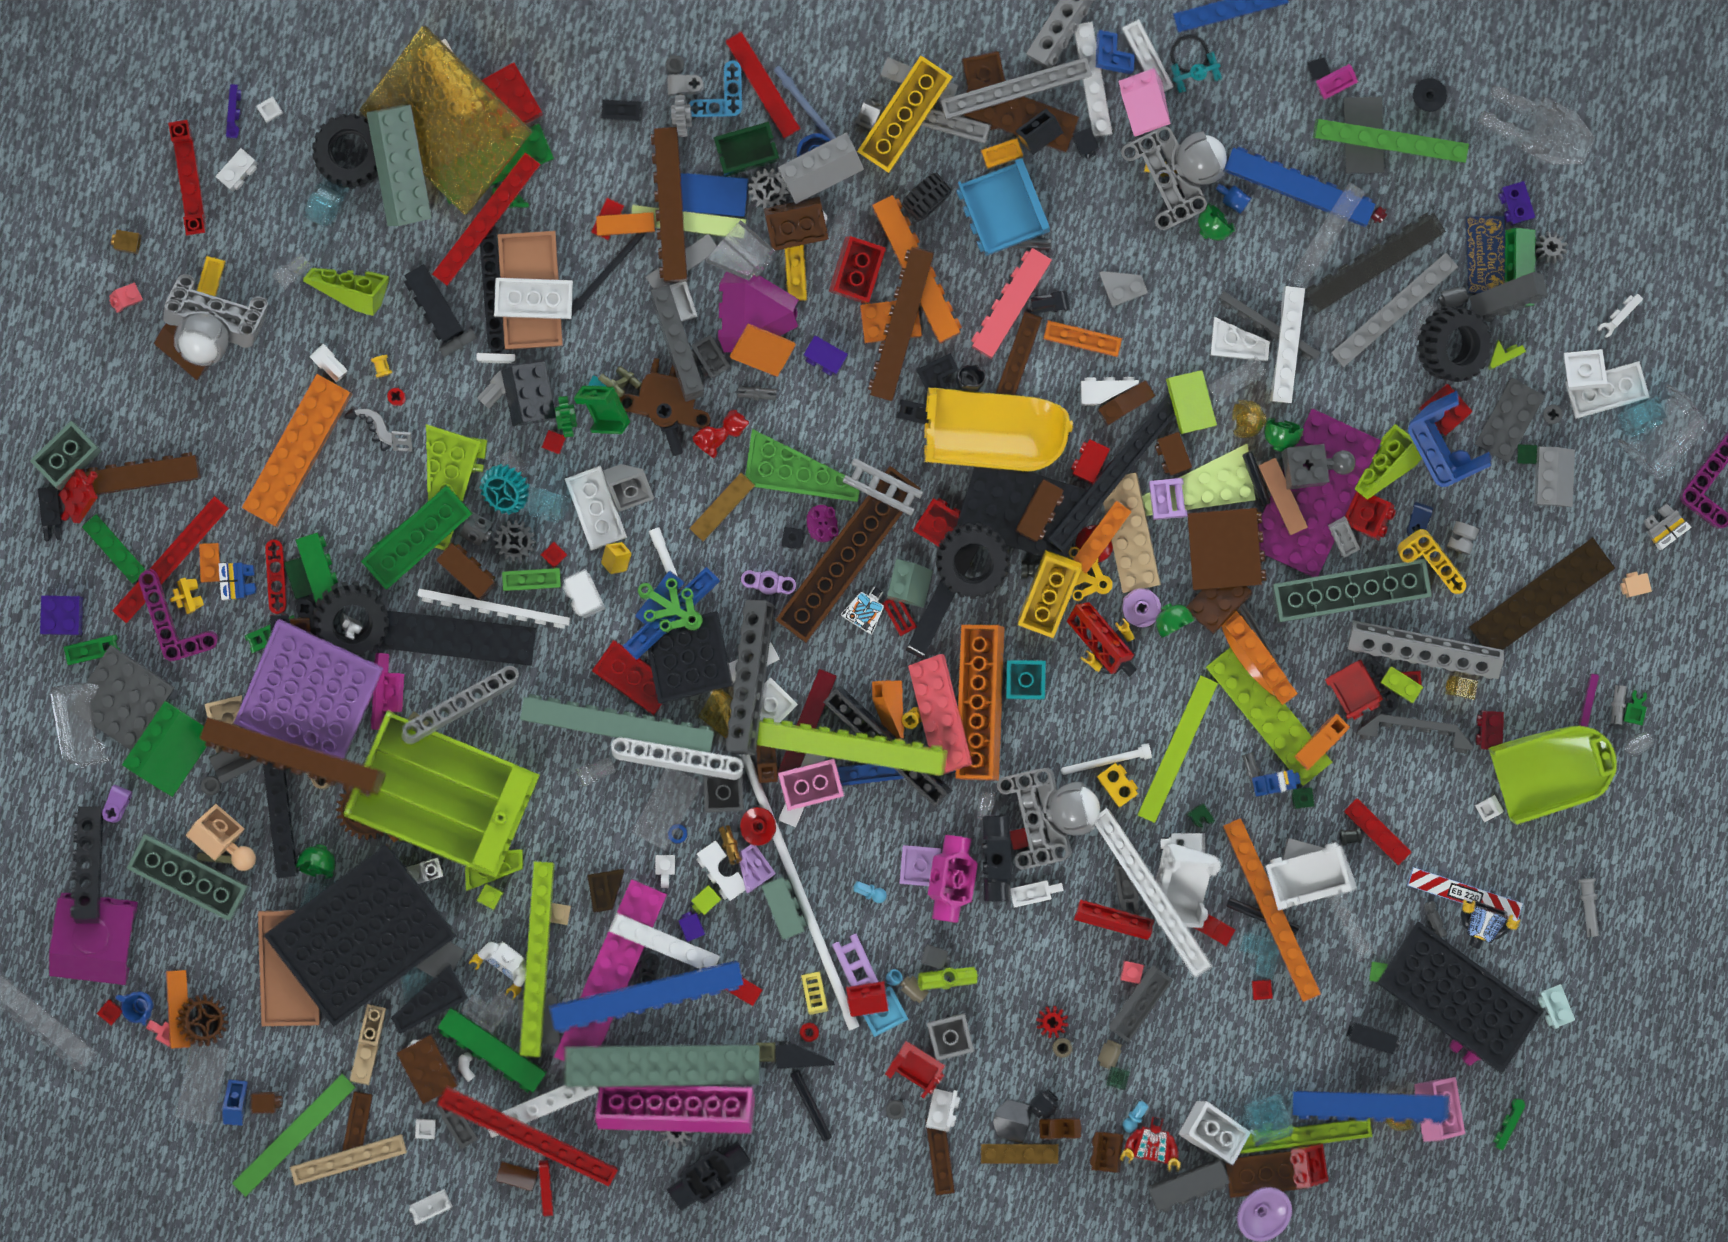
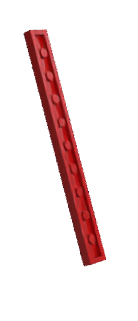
M446 1086L437 1102L439 1106L608 1187L618 1171L617 1167Z

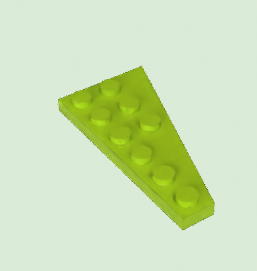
M426 424L428 501L448 485L463 502L481 441ZM454 531L435 548L445 551L450 545Z

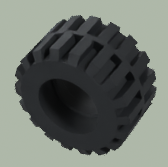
M936 172L921 181L904 198L901 205L919 222L934 212L950 196L952 189Z

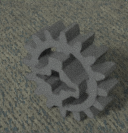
M515 520L512 525L510 521H507V527L501 525L502 531H496L499 538H494V541L499 544L495 548L501 549L498 553L499 555L506 554V560L512 557V561L515 562L516 557H518L520 561H523V555L529 557L528 551H534L531 544H536V541L531 538L535 534L529 533L532 529L530 526L524 528L525 522L518 525V520ZM518 528L521 529V531H519L518 533H512L510 529ZM505 534L507 537L506 544H504L503 546L502 539ZM509 534L515 538L519 537L518 542L521 548L518 545L510 544L512 540ZM527 536L528 543L525 548L523 545V539ZM511 549H518L520 553L512 554L509 551Z

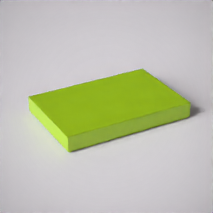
M1202 370L1166 379L1180 435L1217 426Z

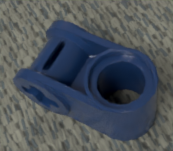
M1414 502L1407 527L1408 537L1414 533L1411 529H1414L1416 526L1419 527L1418 530H1426L1433 507Z

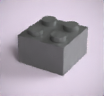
M703 775L705 813L744 811L742 776L737 780Z

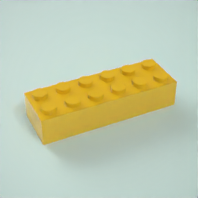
M920 56L857 152L890 173L953 79V76L923 56Z

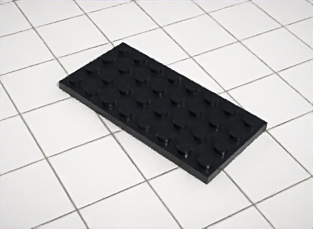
M1419 921L1415 923L1376 982L1384 990L1500 1074L1505 1072L1543 1013L1538 1007Z

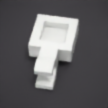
M345 614L342 615L340 623L343 626L342 629L346 631L345 636L354 639V633L359 634L362 625L360 621Z
M656 855L655 875H661V888H669V875H675V855Z

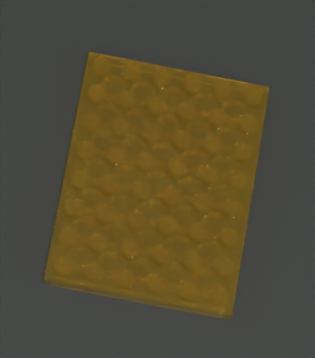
M426 25L419 29L359 109L367 118V112L399 105H411L423 174L464 215L469 214L532 133V130Z

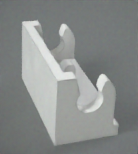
M445 1189L410 1205L409 1210L414 1216L415 1224H419L453 1206Z

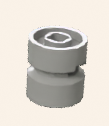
M1456 521L1452 531L1454 536L1450 537L1447 547L1470 555L1474 545L1472 541L1476 540L1479 529Z

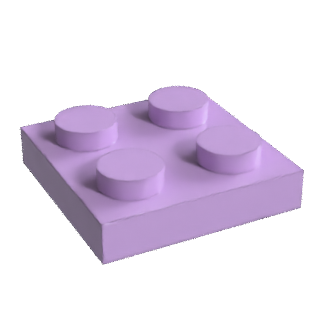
M903 845L899 884L929 886L933 856L941 854V849Z

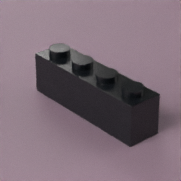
M424 264L404 275L406 278L404 284L409 292L411 290L414 291L416 297L413 299L419 308H424L426 313L423 316L428 324L432 323L435 330H433V333L438 341L442 339L445 343L454 336L464 332Z

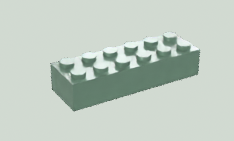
M399 105L367 112L387 226H402L432 219L411 105Z
M149 834L143 835L126 868L228 921H233L250 888L249 885L202 861H198L196 858Z

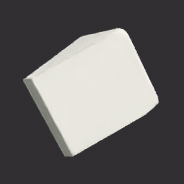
M1495 795L1475 805L1484 822L1504 812Z

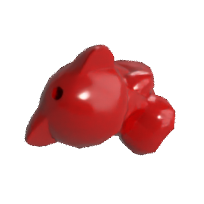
M736 409L727 413L723 420L722 428L706 426L693 436V442L714 459L718 453L717 448L722 445L728 435L733 437L740 436L749 424V421L742 414L738 413Z

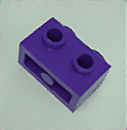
M1524 181L1500 189L1501 193H1498L1500 203L1505 205L1504 217L1507 223L1510 222L1511 226L1535 218Z
M815 335L803 357L806 358L805 362L815 367L817 364L822 367L821 371L825 374L837 376L848 354Z

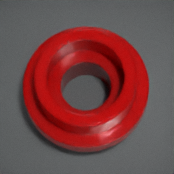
M805 1023L802 1025L800 1036L804 1041L812 1042L817 1039L819 1029L815 1024ZM807 1029L813 1030V1034L811 1036L806 1035Z

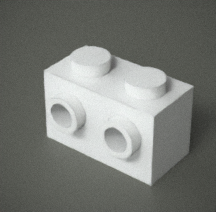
M240 148L216 175V178L233 192L243 185V180L247 175L250 176L254 173L258 163Z

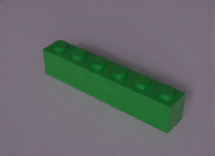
M452 1007L438 1025V1028L441 1029L440 1034L448 1039L451 1036L457 1040L455 1044L464 1050L466 1047L473 1051L471 1054L479 1060L483 1058L488 1061L487 1065L495 1071L499 1069L504 1072L503 1076L511 1082L513 1080L520 1083L519 1087L527 1093L529 1091L534 1092L547 1073Z

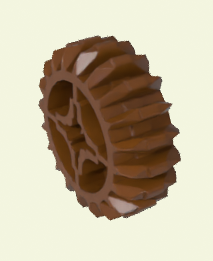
M206 994L202 995L201 1000L199 995H195L194 1000L192 998L187 999L188 1004L182 1003V1007L185 1010H178L182 1017H176V1020L181 1021L182 1024H178L176 1027L183 1028V1031L179 1033L180 1035L187 1034L184 1038L185 1041L192 1038L191 1045H195L198 1041V1047H202L203 1042L206 1046H210V1040L213 1043H217L216 1037L220 1039L223 1037L220 1031H227L222 1025L229 1023V1021L223 1020V1017H227L228 1013L222 1014L221 1011L225 1009V1006L219 1008L220 1000L213 1003V996H210L207 1001ZM202 1005L211 1008L215 1015H208L205 1009L202 1008ZM196 1006L195 1018L188 1021L190 1011ZM201 1016H203L202 1018H205V1019L210 1018V1020H207L206 1022H204L203 1025H202V1023L200 1024L199 1022H198V1023H194L195 1021H198L199 1019H201ZM217 1020L214 1031L209 1035L210 1023ZM190 1027H198L203 1036L196 1035Z

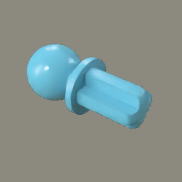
M859 881L853 886V891L865 896L866 899L872 897V900L876 903H882L886 900L887 894L882 888L875 889L874 885L871 884L869 886Z
M1139 1101L1134 1110L1129 1112L1130 1118L1124 1120L1123 1129L1127 1133H1133L1138 1128V1123L1143 1121L1142 1117L1148 1109V1105L1145 1102Z

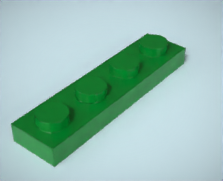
M96 514L82 528L127 579L134 584L146 569Z

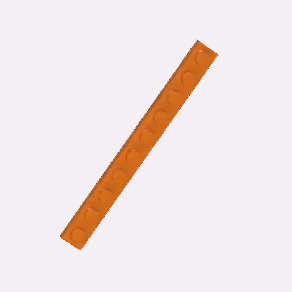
M1241 818L1224 825L1223 829L1302 1002L1320 995L1321 993L1283 910H1278L1271 883Z

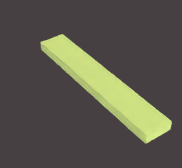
M632 205L631 214L653 212L655 228H660V221H656V210H659V208ZM683 211L685 232L744 239L746 219Z

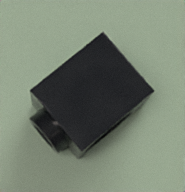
M1091 127L1072 135L1081 158L1085 156L1088 159L1097 155L1096 151L1099 150V146Z
M784 527L781 546L801 550L803 529Z

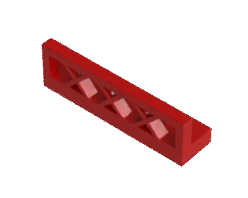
M1090 602L1075 605L1067 619V623L1110 674H1114L1121 662L1130 661L1134 654ZM1076 616L1080 618V626L1074 621ZM1086 628L1091 631L1092 639L1087 636ZM1098 641L1102 644L1103 652L1098 649ZM1109 655L1115 659L1113 665L1109 662Z
M1081 899L1074 917L1076 921L1145 940L1151 937L1154 925L1153 919Z

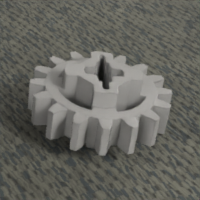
M685 95L675 96V105H671L672 126L677 127L678 137H688V127H692L691 105L686 104Z
M765 168L763 174L757 171V178L751 177L754 183L748 184V187L752 188V190L748 191V194L754 195L751 201H757L756 207L762 204L764 209L767 206L781 205L780 201L786 202L784 195H789V192L785 190L787 186L784 184L783 179L780 178L779 172L774 174V169L772 168L770 173H767ZM767 177L765 182L758 183L761 179ZM774 179L779 181L782 188L775 185ZM771 181V187L774 191H770L767 197L764 188H767ZM756 191L762 193L763 200L758 197ZM773 196H779L776 200L770 202Z

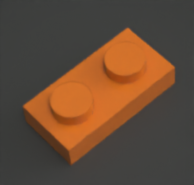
M219 543L199 544L201 582H221L219 576Z

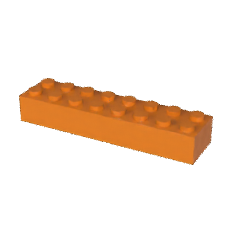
M316 374L244 502L243 509L275 527H279L352 396L351 392Z
M961 625L958 710L972 765L957 769L956 779L999 781L1005 627L999 625Z

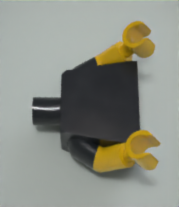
M1122 618L1124 624L1119 626L1116 622L1115 625L1119 630L1115 633L1136 656L1134 635L1129 628V623ZM1101 645L1098 649H1099L1101 652H1103L1102 645ZM1086 650L1085 652L1088 653V657L1086 659L1080 658L1095 671L1110 674L1094 653ZM1109 655V662L1113 665L1115 659ZM1130 661L1121 662L1114 674L1122 669L1130 677L1137 668Z

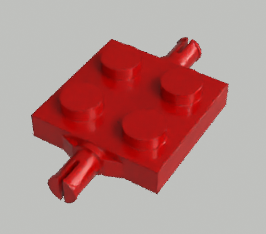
M76 469L59 494L65 506V510L60 516L62 520L67 521L71 517L73 523H81L98 498L93 488V482L98 477L96 472L91 471L87 477L83 469Z

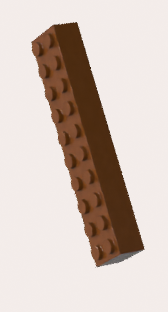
M889 466L886 470V474L921 490L920 487L893 467ZM880 479L875 490L886 495L891 484ZM897 488L893 499L903 503L908 493ZM868 495L784 607L776 621L807 644L904 512Z

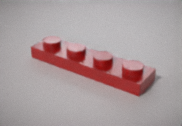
M1358 798L1343 811L1398 866L1410 855L1411 851Z

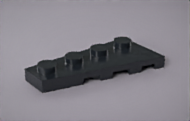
M451 964L391 1016V1020L399 1034L468 999Z

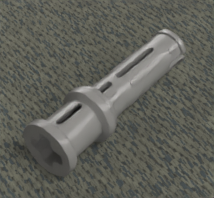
M1596 878L1578 880L1581 883L1582 891L1580 899L1584 901L1587 937L1599 936L1595 904L1598 895L1595 894L1594 885Z

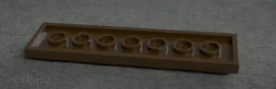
M1591 538L1469 626V629L1482 646L1504 650L1609 574L1615 567L1595 539Z

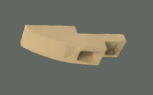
M367 1004L350 1082L364 1085L370 1084L386 1008Z

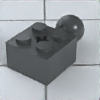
M1324 444L1290 447L1282 451L1287 490L1324 486L1329 482L1328 470L1333 469L1340 475H1346L1353 471L1356 464L1353 454L1346 450L1338 451L1332 458L1326 459ZM1303 464H1307L1309 469L1303 467Z

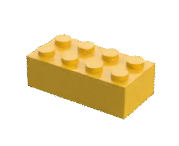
M1045 550L1019 614L1018 625L1054 638L1082 570L1081 563Z

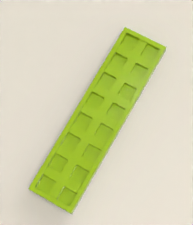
M1231 647L1206 666V669L1289 770H1293V773H1299L1302 786L1332 763L1325 753L1309 770H1306L1294 757L1312 736L1286 704L1282 706L1274 695L1265 690L1247 672Z

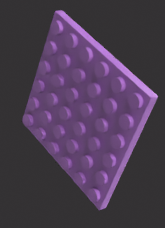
M279 619L275 624L234 724L254 732L345 759L384 668Z

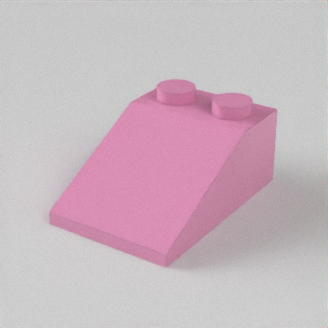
M1155 68L1119 81L1121 95L1135 137L1171 124L1163 83Z

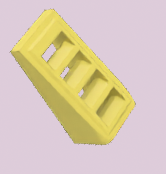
M820 971L801 975L808 1013L812 1015L828 1011ZM818 979L817 983L807 984L809 980ZM819 987L820 989L811 992L808 991L809 988ZM821 994V998L810 1000V996ZM822 1002L823 1004L822 1006L812 1007L811 1005Z

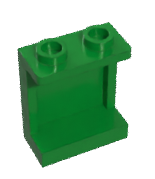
M582 386L574 397L576 404H586L594 420V424L590 428L591 433L622 434L630 423L614 387Z

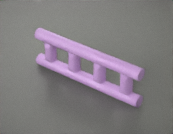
M857 934L851 935L850 939L852 942L842 947L839 942L832 944L851 986L878 982ZM855 949L860 960L849 964L845 953ZM863 967L868 977L857 982L853 971Z

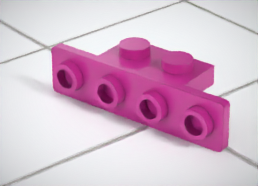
M376 653L374 664L384 669L372 697V716L370 720L372 730L380 729L386 711L402 712L404 674L388 673L389 654Z

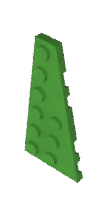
M752 429L745 476L756 485L755 488L858 502L859 490L843 482L844 474Z

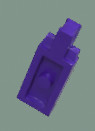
M231 84L229 90L226 138L238 139L240 131L235 124V120H239L240 109H236L237 101H241L242 90H238L237 84Z

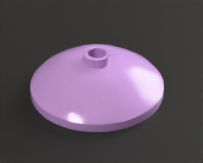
M1263 1188L1253 1192L1243 1201L1239 1208L1237 1223L1240 1231L1245 1237L1253 1241L1261 1242L1275 1238L1287 1227L1291 1219V1202L1282 1191L1276 1188Z

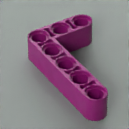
M1728 431L1680 494V501L1716 529L1728 526V513L1706 497L1704 493L1728 463V455L1723 456L1720 453L1722 446L1728 449ZM1710 461L1716 463V471L1709 469ZM1699 476L1705 479L1703 487L1697 483ZM1687 492H1691L1694 495L1692 502L1687 501L1685 497ZM1703 503L1709 506L1708 513H1703L1701 511V505ZM1718 515L1724 517L1723 525L1717 523L1716 517Z
M147 569L141 573L139 583L164 658L168 661H176L213 649L219 641L218 635L214 631L202 632L179 640L157 573L152 569ZM144 575H152L153 583H146ZM156 592L159 595V601H152L150 593ZM156 611H163L165 619L159 620L156 617ZM163 629L171 631L170 638L162 636ZM205 636H212L214 644H206L204 641ZM186 642H194L196 649L193 651L188 650ZM169 647L176 648V656L168 654L167 650Z

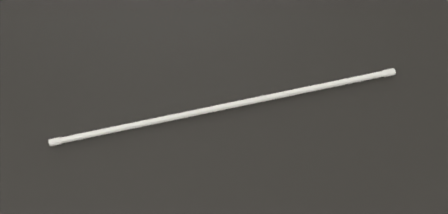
M660 528L650 530L649 534L666 573L672 571L677 575ZM721 689L715 692V696L728 726V721L731 718V707L724 690ZM740 755L760 807L767 809L774 816L762 784L759 783L758 774L750 755ZM776 822V832L773 837L774 843L850 1031L859 1027L856 1016H850L847 996Z

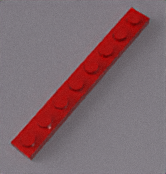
M524 153L432 273L433 276L446 286H449L541 166L540 163L527 153Z
M214 496L150 568L157 573L161 584L229 509L217 497ZM145 574L144 581L146 583H153V576ZM139 581L112 610L126 624L145 604V598Z

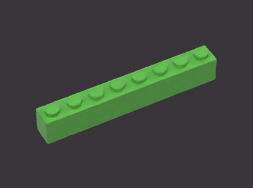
M1323 119L1315 120L1312 137L1466 163L1469 147L1468 143Z

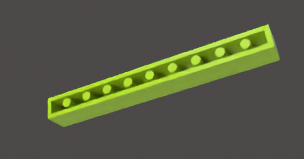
M763 717V720H760L757 745L935 775L945 773L948 750H942V746L931 745V748L924 747V743L912 742L911 745L905 744V740L901 739L887 741L886 737L883 736L869 738L867 737L868 734L865 733L851 735L846 730L832 732L828 727L814 729L811 728L812 725L810 724L796 726L791 721L782 720L781 723L774 722L773 718Z
M534 861L521 1056L541 1057L555 870V864L551 862Z

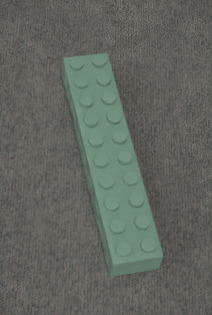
M529 694V697H524L520 715V720L706 753L712 752L715 732L711 731L712 727L700 725L698 729L693 728L692 723L681 722L680 725H676L674 720L662 718L660 722L655 721L653 716L643 715L642 718H638L635 713L626 711L621 715L617 714L615 709L605 708L604 711H599L597 706L586 704V707L583 708L579 707L580 703L567 701V704H561V700L549 697L547 701L541 700L542 696Z
M759 1045L564 1046V1085L566 1087L759 1084Z

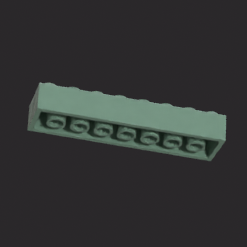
M1425 559L1271 585L1278 623L1432 597Z

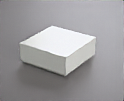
M273 96L256 106L266 123L283 114Z
M416 1119L415 1138L435 1139L436 1119Z

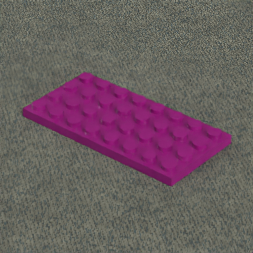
M1312 408L1304 423L1300 442L1295 447L1324 444L1326 459L1332 458L1338 451H1349L1355 457V468L1346 475H1340L1333 469L1328 470L1329 482L1324 486L1290 489L1308 528L1289 535L1274 500L1270 496V504L1266 505L1262 513V523L1259 524V530L1263 531L1264 543H1261V550H1264L1265 556L1313 578L1319 576L1334 544V538L1328 525L1346 515L1356 493L1355 487L1364 470L1369 468L1381 440ZM1304 463L1303 467L1309 469L1307 464Z

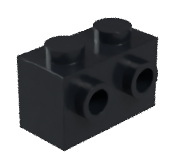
M1044 109L1017 129L1016 133L1023 146L1034 155L1060 136L1063 131L1056 117L1047 109Z

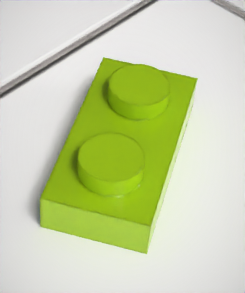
M1392 666L1389 667L1380 681L1381 684L1410 703H1414L1423 689V686Z

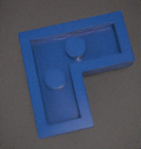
M1103 30L1097 32L1095 67L1131 75L1134 72V54L1117 51V33Z

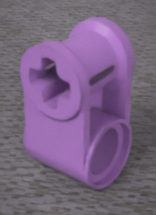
M115 784L112 786L102 812L103 818L106 821L116 823L121 820L130 802L128 799L132 797V791ZM114 810V812L117 813L116 816L111 817V815L108 814L109 811Z

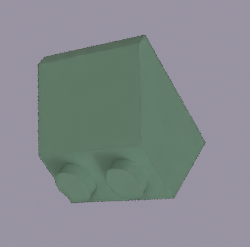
M896 559L887 599L924 608L933 570L916 563Z

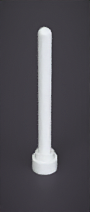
M1149 743L1142 744L1141 747H1138V750L1061 768V773L1066 775L1138 757L1145 760L1152 758Z

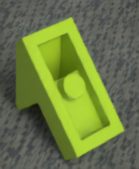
M1497 340L1488 365L1489 370L1525 353L1524 346L1518 347L1515 344L1507 348V353H1505L1500 341Z

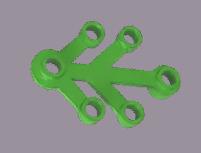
M669 578L666 581L671 602L654 592L653 587L649 583H643L638 587V594L642 599H652L666 608L659 611H645L644 618L647 622H654L655 619L674 615L682 618L672 622L662 620L660 628L663 632H669L671 629L680 627L697 630L702 625V617L694 609L692 599L694 594L690 588H685L681 592L683 599L686 601L687 612L680 608L677 593L678 583L674 578ZM675 582L674 587H669V583ZM647 587L649 590L647 593H643L642 589ZM686 592H691L689 597L684 596ZM649 613H652L653 618L648 619L647 615ZM694 617L696 618V621L694 623H690L689 619ZM665 623L669 624V627L667 629L663 628V625Z

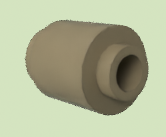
M913 975L910 978L907 976L900 984L902 986L901 991L914 1002L921 1003L929 991L920 990L918 979Z
M1057 1038L1052 1044V1050L1055 1055L1064 1058L1071 1054L1072 1044L1066 1038ZM1061 1043L1065 1044V1050L1063 1051L1058 1049Z
M1108 1039L1103 1044L1098 1056L1099 1065L1110 1069L1111 1066L1115 1067L1122 1051L1120 1050L1122 1045Z

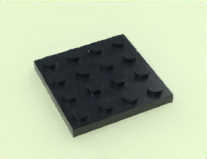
M718 611L702 614V625L697 630H689L686 627L671 629V631L666 632L648 649L659 704L733 687ZM694 617L689 619L690 623H694L696 621V618Z

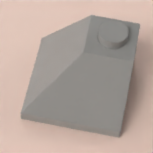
M620 464L603 470L618 512L654 499L643 469Z

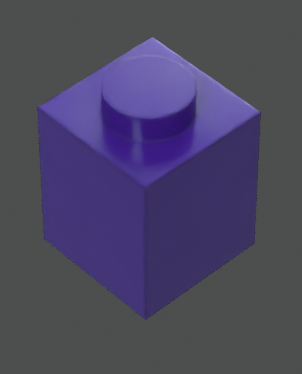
M690 911L681 915L682 919L678 921L687 942L705 935L697 913L693 914Z

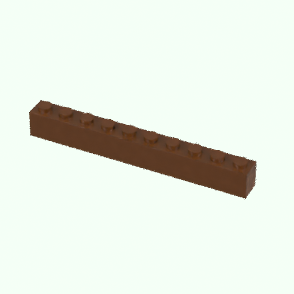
M207 717L200 739L206 742L205 746L216 749L218 746L222 748V751L229 754L238 752L242 758L250 760L251 757L257 758L256 762L267 765L270 762L274 764L273 767L284 770L286 767L291 769V773L300 776L302 773L308 774V778L319 781V778L325 779V783L336 786L338 783L343 785V789L352 792L354 789L360 790V794L371 797V794L379 795L386 775L378 769Z

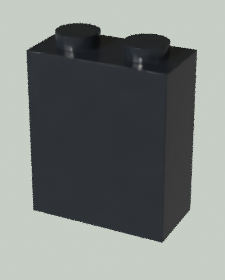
M1350 1021L1345 1040L1392 1055H1394V1051L1398 1052L1401 1043L1397 1035Z

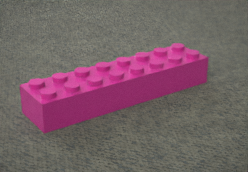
M599 1086L595 1119L598 1129L751 1133L755 1096L753 1088Z

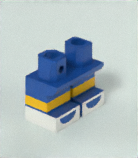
M242 562L219 563L220 581H222L220 583L221 600L247 598V595L257 593L256 583L246 584L245 576H255L254 565H244Z
M1293 770L1253 777L1255 795L1257 797L1297 789L1296 784H1300L1299 773H1293Z

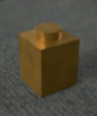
M116 229V234L112 235L111 245H113V249L116 251L138 254L142 235Z

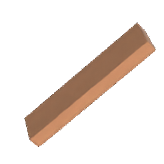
M1274 458L1258 465L1289 535L1308 528L1291 490H1287L1286 479L1277 459Z

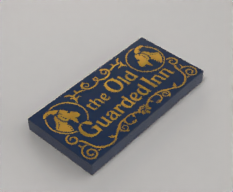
M1504 216L1466 217L1468 294L1481 293L1505 283Z

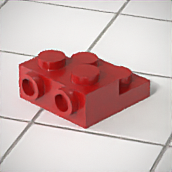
M1447 383L1418 409L1422 411L1431 402L1455 391ZM1459 397V405L1446 410L1443 418L1435 422L1440 434L1445 437L1473 411Z
M1356 491L1345 517L1351 529L1379 541L1381 537H1385L1388 531V527H1386L1387 522L1394 518L1396 510L1394 509L1395 506L1389 501L1374 495L1366 499Z
M939 497L937 500L932 499L913 529L915 533L939 547L940 541L945 538V534L948 531L954 530L960 515V510L948 508V503Z
M1323 1143L1291 1150V1162L1294 1165L1295 1172L1294 1182L1297 1188L1313 1187L1329 1182Z

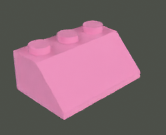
M1456 1077L1414 1084L1415 1094L1449 1095V1119L1444 1120V1123H1432V1119H1424V1123H1421L1424 1142L1445 1140L1465 1134Z

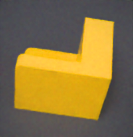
M623 542L607 544L601 563L610 574L627 571L632 553Z

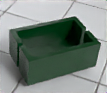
M769 121L713 137L724 177L780 161Z

